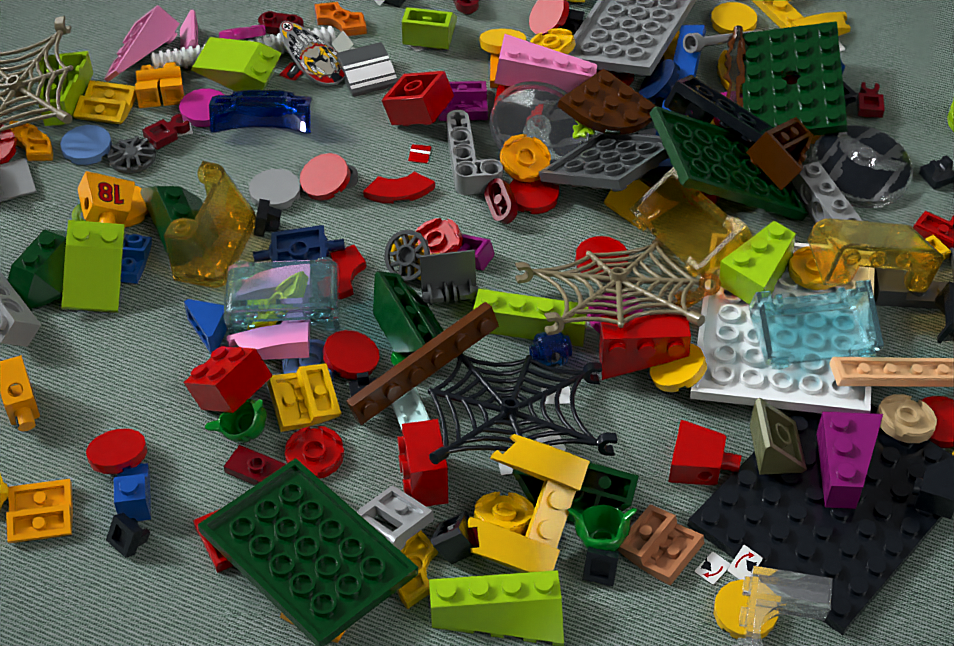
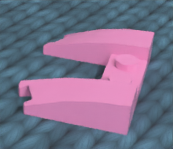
M289 267L244 279L242 281V288L238 292L231 294V303L266 302L273 293L277 292L276 288L298 274L304 273L309 278L302 301L293 304L282 314L281 324L259 327L228 335V346L238 345L242 348H256L263 360L309 358L312 297L311 267Z

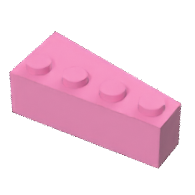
M504 34L495 83L527 90L532 88V90H541V92L563 97L594 76L597 71V64Z

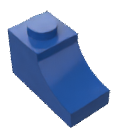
M148 463L138 464L134 468H130V466L122 468L123 472L118 473L117 477H114V505L117 514L125 513L129 518H135L138 521L151 520L150 469Z

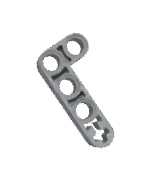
M462 110L449 112L447 114V141L454 188L461 195L484 194L486 186L491 180L495 178L503 180V165L496 159L476 160L468 113Z

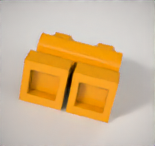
M175 62L166 63L163 66L164 68L154 69L151 65H142L140 70L136 71L137 83H135V91L139 108L161 106V95L164 106L180 104L181 99L185 96L180 66H177Z

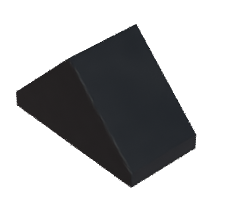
M467 511L440 522L430 540L433 547L451 565L474 555L471 553L470 548L478 547L473 529L468 528L469 515Z

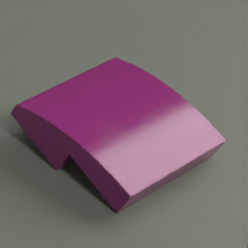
M486 81L449 82L454 97L439 115V121H447V114L453 110L465 111L468 113L470 120H488Z

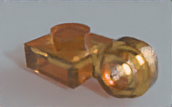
M705 273L700 277L698 288L689 290L686 295L687 309L703 300L702 298L705 296L714 295L720 290L721 281L717 275ZM709 279L714 280V286L711 289L705 288V282ZM684 289L674 295L676 299L672 301L673 304L681 308V295Z

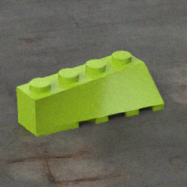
M484 287L478 289L473 310L482 303L487 302L492 306L499 327L489 334L583 347L587 321L564 324V329L554 335H547L544 330L546 326H552L555 321L548 322L544 313L556 312L562 317L564 312L563 300L498 292ZM569 301V311L576 307L578 303ZM575 314L571 318L588 317V314Z
M558 570L429 579L432 628L472 634L475 631L491 633V637L503 638L504 635L521 637L526 642L536 643L537 640L552 642L553 646H564L562 596Z

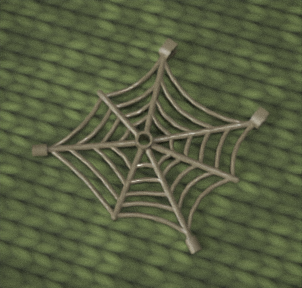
M65 16L55 18L54 27L56 33L50 37L24 48L0 52V56L18 54L47 43L36 51L21 57L0 60V64L19 62L38 54L36 58L24 64L13 67H0V76L3 77L0 80V89H5L0 92V101L3 102L0 106V117L35 104L45 107L0 120V125L32 114L52 112L1 127L0 132L52 117H57L65 124L71 123L72 115L61 110L60 93L63 82L68 72L74 69L72 65L65 66L59 57V44L62 35L70 34L72 28L71 26H65ZM54 44L56 60L62 67L55 71L48 61V51ZM43 57L46 67L50 71L46 74L42 73L39 65ZM35 67L37 73L39 74V76L37 77L33 76V70ZM21 68H25V69H23V70H21V71H19V72H15V73H11V74H6V73L4 72V71H14V70H18V69H21ZM62 74L56 91L57 108L50 105V90L55 77ZM50 78L45 93L46 101H44L39 96L46 79ZM40 82L36 95L31 93L34 83ZM27 99L33 100L5 110L7 106L12 105L18 101Z
M663 234L656 237L652 244L641 248L608 253H592L587 251V256L575 262L557 267L532 269L527 262L515 263L519 271L526 270L524 274L515 276L518 284L529 282L536 275L548 281L562 294L564 299L563 316L561 317L556 312L544 313L548 322L555 321L552 326L544 328L547 335L560 333L564 329V324L572 322H606L617 324L619 328H623L625 323L635 318L658 314L683 315L687 317V321L697 326H702L705 322V316L693 310L689 312L686 306V295L693 285L698 284V279H694L684 272L661 250V247L667 242V238ZM657 250L660 256L685 278H679L670 272L656 259L652 252ZM645 251V252H643V253H639V254L632 255V256H627V257L604 258V259H599V258H598V257H612V256L628 255V254H632V253H637V252ZM649 256L671 278L659 276L646 266L643 261ZM589 259H591V260L593 261V262H591V263H589V264H587V265H585V266L579 267V268H577V269L568 270V271H563V272H560V271H559V270H564V269H568V268L577 266V265H579V264H581V263H583V262H585V261H587V260H589ZM634 259H636V260L633 261V262L613 263V262H622V261H629V260H634ZM595 265H598V266H599V267H597V268H595V269H593V270H590V271H587V272H583V273H579V272L584 271V270H587V269H589V268H591V267H593V266H595ZM640 265L654 278L646 277L639 273L636 267ZM633 271L637 277H627V275ZM550 277H555L574 289L578 296V305L569 311V300L564 289ZM567 278L576 279L588 288L590 297L583 301V296L578 287ZM587 280L597 284L600 289L594 293L593 287ZM600 281L609 282V283H608L607 285L603 286V284H602ZM644 283L651 284L647 290L641 288L640 285ZM659 284H666L658 296L651 293ZM676 284L668 296V301L663 299L662 296L671 285ZM683 284H688L681 295V308L672 303L673 296ZM605 293H612V294H615L616 297H615V296H604L603 294H605ZM633 296H645V297H646V298H636V299H632V300H628V301L623 302V299H626V298H629V297H633ZM595 300H610V301H616L617 304L605 303V302H593V301H595ZM641 302H657V303L639 304V305L631 306V307H629V308L623 310V307H625V306H627V305L635 304V303H641ZM585 307H608V308H616V309H617V312H615V311H608V310H598V309H584V308H585ZM660 307L671 309L649 310L640 313H635L624 318V315L628 314L629 312L642 308ZM575 314H602L617 316V320L604 317H571Z

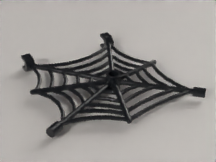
M461 353L456 357L458 359L452 374L435 388L428 389V394L431 395L436 406L443 433V447L429 454V459L433 464H438L448 458L449 453L475 450L506 452L510 448L494 445L461 446L464 443L478 441L515 443L508 437L477 436L482 432L505 435L516 434L523 437V433L547 428L554 431L536 433L525 438L534 440L546 436L568 435L577 439H557L543 442V444L549 446L572 443L597 446L599 453L602 455L615 456L613 446L606 444L617 443L616 433L606 432L595 438L585 428L575 409V394L581 380L584 378L589 384H600L599 376L591 373L602 372L601 363L590 362L583 367V370L575 371L547 366L532 359L531 355L513 362H490L478 360ZM463 362L469 369L464 378L454 386L441 391L442 388L455 378ZM472 363L492 367H512L523 364V367L511 371H492L475 367ZM531 363L551 372L575 376L569 379L554 377L530 369L529 366ZM528 372L543 379L560 383L554 386L527 378L526 374ZM481 373L494 376H510L518 373L520 375L516 378L498 379L482 376ZM471 374H473L476 377V379L464 389L460 390L455 394L451 393L457 390L459 387H461L469 379ZM479 382L484 387L478 393L469 397L462 396ZM488 382L500 384L517 383L512 387H494ZM523 382H527L537 387L546 388V390L541 392L522 385ZM573 384L570 394V409L574 420L583 433L577 432L565 420L560 410L559 397L561 391ZM522 390L534 394V396L526 398L519 393ZM486 391L492 396L486 401L476 400ZM511 391H513L512 393H497V392H511ZM555 392V411L565 427L555 424L546 412V398ZM437 396L446 399L452 412L456 441L450 445L448 443L445 417ZM451 400L462 402L472 423L473 430L461 437L457 412ZM541 400L540 408L545 420L540 419L533 409V403ZM469 405L479 407L484 417V424L477 427L474 414ZM528 406L529 413L531 415L520 412L519 410ZM486 409L500 412V414L489 420ZM537 424V425H531V426H528V427H525V428H522V429L519 428V426H522V425ZM493 425L512 426L513 431L490 427Z

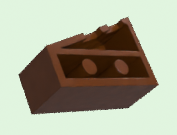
M795 117L766 131L746 153L751 157V162L757 168L762 169L776 186L782 190L802 171V162L807 157L805 153L810 147L813 134Z

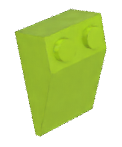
M210 37L191 70L258 102L275 72L282 53L261 42Z
M68 220L62 309L118 313L125 224Z

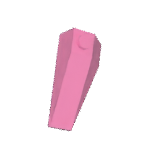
M159 5L154 7L134 23L123 40L124 46L118 50V57L111 64L104 79L109 82L164 43L170 44L177 36L175 30L180 23Z

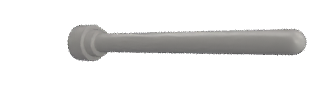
M763 30L745 31L743 33L757 32ZM737 32L735 42H739V32ZM689 33L683 39V47L688 53L700 52L704 46L728 43L732 39L733 33L705 37L699 33Z

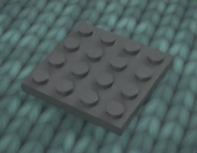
M600 132L539 171V176L542 182H551L553 185L569 184L572 187L607 188L618 192L625 190L627 185L641 179L643 174L657 168L659 163L670 157L662 145L660 136Z

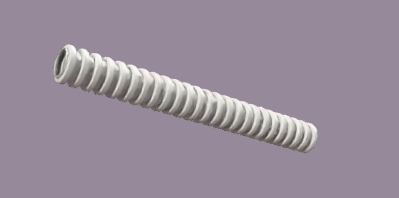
M328 26L327 29L321 27L320 30L314 28L311 31L333 47L332 42L336 38L332 26ZM280 33L277 36L270 34V37L263 35V38L258 36L255 39L248 38V40H244L261 42L282 54L286 51L288 52ZM196 45V48L189 46V49L181 47V50L174 48V51L167 49L166 52H162L160 50L157 54L151 52L152 66L154 69L164 68L163 66L166 63L175 62L177 66H180V69L181 67L187 69L188 66L194 65L204 47Z

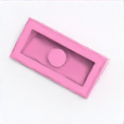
M190 10L180 28V50L181 47L189 49V46L196 48V45H198V24L194 10Z

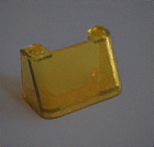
M202 161L197 175L199 181L205 185L207 197L195 220L188 218L176 219L168 226L164 238L174 281L218 288L224 286L229 281L255 227L256 215L254 209L224 168L216 163Z
M674 167L630 208L635 217L632 220L633 223L642 232L647 229L686 264L684 269L694 279L697 276L703 279L718 271L721 260L753 237L747 225L738 217L736 219L733 216L729 217L699 190L687 189L682 186Z

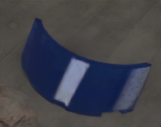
M281 90L235 91L231 95H216L211 98L209 103L210 132L217 133L247 127H274L311 134L312 98L308 96H295L294 92Z

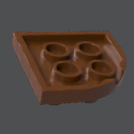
M602 69L560 98L557 105L566 114L588 128L605 133L606 129L620 131V134L639 131L651 123L653 120L649 113L656 106L605 69Z

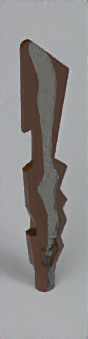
M737 25L733 28L732 39L727 45L729 50L725 54L727 61L724 63L727 72L723 78L730 83L726 97L743 107V98H740V86L745 82V65L742 58L746 56L743 27Z

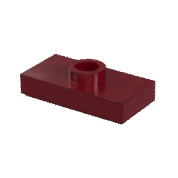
M239 445L223 467L225 473L257 485L286 464Z

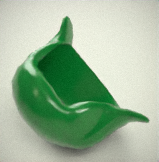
M248 399L234 413H222L218 420L206 423L205 429L217 431L235 443H247L250 440L256 439L262 434L266 424L267 411L263 407V400Z
M597 505L587 508L581 513L572 508H568V511L575 519L576 535L582 540L587 549L590 546L596 549L615 551L629 535L630 520L637 512V509L633 508L623 513L612 506Z

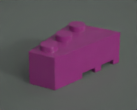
M822 412L817 430V442L825 507L856 509L883 414Z

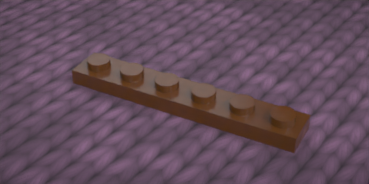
M487 302L482 303L346 400L355 420L360 425H363L498 328L499 324L492 306Z

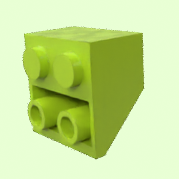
M406 7L402 19V44L449 50L457 16L453 12Z

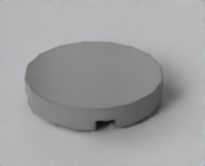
M283 169L263 171L256 175L249 185V195L252 203L255 205L259 204V199L270 200L269 206L283 210L292 206V202L300 198L301 186L298 177L292 172Z

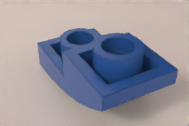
M139 234L125 235L121 282L138 284L149 257L152 237Z

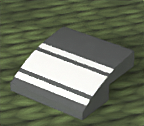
M382 42L337 53V61L345 75V83L353 97L393 87L398 81Z

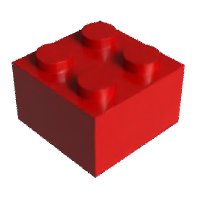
M445 71L407 73L402 75L381 101L391 125H430L436 121L437 117L453 99L454 93Z
M221 346L211 353V358L208 361L195 367L190 373L191 376L183 383L201 410L234 413L273 375L256 348Z
M438 419L402 424V436L397 437L399 468L404 478L402 479L404 493L426 507L448 504L447 461L444 459L438 464H433L429 459L430 453L443 447Z

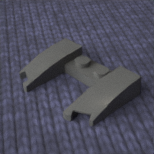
M897 244L888 246L887 250L875 252V305L939 309L935 305V298L948 282L906 280ZM950 247V262L954 280V248Z

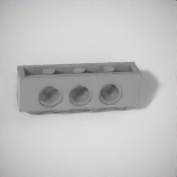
M819 161L803 165L802 171L793 179L792 183L808 215L830 246L865 249L870 234L869 228Z
M0 271V343L28 347L41 324Z

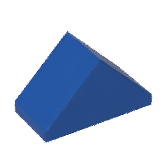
M187 299L184 301L187 319L211 354L220 347L230 324L227 307L225 305Z

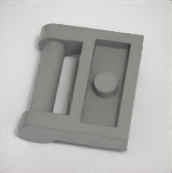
M393 485L356 511L400 551L404 548L408 539L435 520L431 509ZM378 514L396 526L397 529L391 531L373 519V517Z

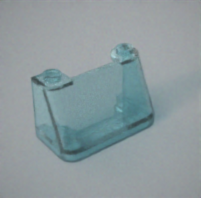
M321 257L317 260L236 261L228 267L223 317L228 334L232 335L243 332V327L248 324L249 328H255V322L310 320L311 326H317V321L326 325V331H340L338 264L328 257Z
M871 280L856 281L855 289L845 290L844 287H841L835 293L783 298L782 294H776L773 299L771 291L756 292L749 305V312L765 364L772 366V369H784L789 367V364L831 360L832 357H876V353L883 348L884 343Z

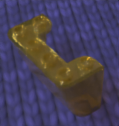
M829 218L818 221L813 226L807 239L823 285H846L854 278L859 267L908 270L903 280L905 287L914 292H927L944 259L943 255L914 228L905 224Z

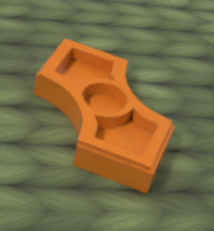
M338 2L314 4L318 25L333 26L341 32L344 31L347 36L367 34L362 12L347 11L340 7Z

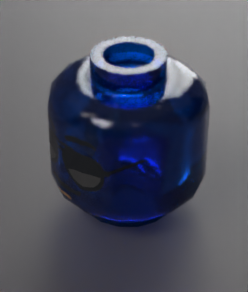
M546 332L538 333L534 336L533 344L529 345V354L532 356V359L547 366H563L568 362V358L572 357L570 338L562 332L554 335H547Z

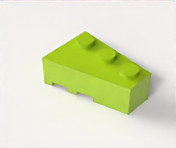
M88 51L59 54L65 66L72 65L74 67L72 71L68 72L60 93L61 110L72 115V118L80 95H84L93 76ZM55 54L48 55V61L53 70L61 69L62 67L57 62ZM43 57L39 65L42 73L46 74L50 71L47 69ZM62 74L55 77L50 90V105L57 108L56 91ZM50 78L46 79L39 96L44 101H46L45 93ZM42 112L41 115L50 114L52 112ZM57 117L43 119L44 126L65 124Z
M776 221L770 223L721 260L719 286L762 312L767 298L773 293L775 284L779 278L781 279L790 258L793 257L796 233Z

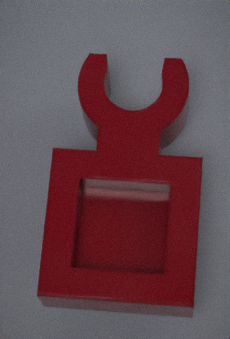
M865 82L861 83L857 97L858 116L883 118L885 111L883 94H878L880 88L878 83H875L873 89L867 88Z
M177 114L169 122L162 119L142 129L143 137L147 138L153 147L158 150L178 140L177 134L187 133L190 130V124L188 120L183 122L182 115Z

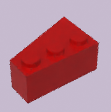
M626 314L624 315V318L633 314ZM673 314L648 315L625 323L623 328H619L617 324L600 322L599 360L602 365L601 379L620 376L688 357L690 354L691 332L687 317ZM601 315L604 318L617 320V316Z

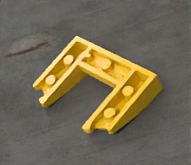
M751 0L780 28L837 21L838 36L850 32V25L845 23L847 21L845 11L803 17L788 3L791 0Z
M513 434L509 438L515 443L504 454L496 450L490 459L544 481L526 535L523 536L470 517L468 528L477 527L479 547L470 548L471 553L521 573L553 571L560 552L557 546L569 514L568 508H571L576 491L581 489L590 461L555 447Z

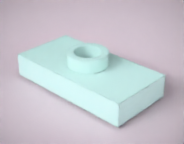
M416 387L392 403L401 429L404 423L430 420Z

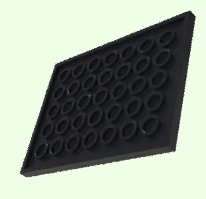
M871 404L870 413L876 414L878 408ZM794 410L789 418L796 422L807 470L802 473L759 475L754 451L739 467V472H734L688 519L687 526L695 532L704 535L705 539L733 559H735L743 545L750 548L763 558L754 572L756 575L843 636L943 518L914 508L917 496L912 495V490L916 477L923 478L927 466L951 458L954 455L930 440L921 443H906L894 439L879 428L856 509L825 507L817 442V430L822 413Z

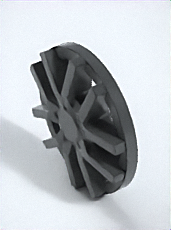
M139 136L126 140L119 139V143L111 145L108 153L110 166L121 173L141 172L150 167L156 159V151L147 138L143 140L139 139ZM141 161H147L143 165L140 163ZM137 164V166H138V167L131 168V165Z
M402 230L394 234L388 241L384 254L388 271L390 273H397L393 267L399 266L397 274H400L404 281H411L420 277V264L417 261L420 258L419 256H422L420 252L423 249L424 255H430L428 240L421 233L413 230ZM408 234L414 235L411 240H409ZM401 236H402L404 245H402V244L400 243L399 239H398V238H400ZM420 240L421 243L417 247H415L417 242ZM395 244L397 251L391 252V248ZM390 256H396L397 261L391 263ZM406 266H407V274H408V276H405ZM414 267L418 269V271L415 274Z

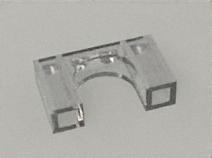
M753 566L750 577H744L742 595L748 596L747 607L741 606L739 626L744 627L743 638L738 637L736 646H763L760 634L761 627L768 620L776 616L793 615L825 621L831 606L833 578Z

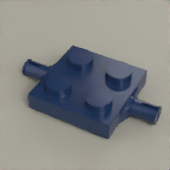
M324 225L271 232L269 249L253 251V258L255 263L270 260L273 270L310 266L311 273L328 271L327 258L329 251L345 250L344 238L328 241L325 236Z

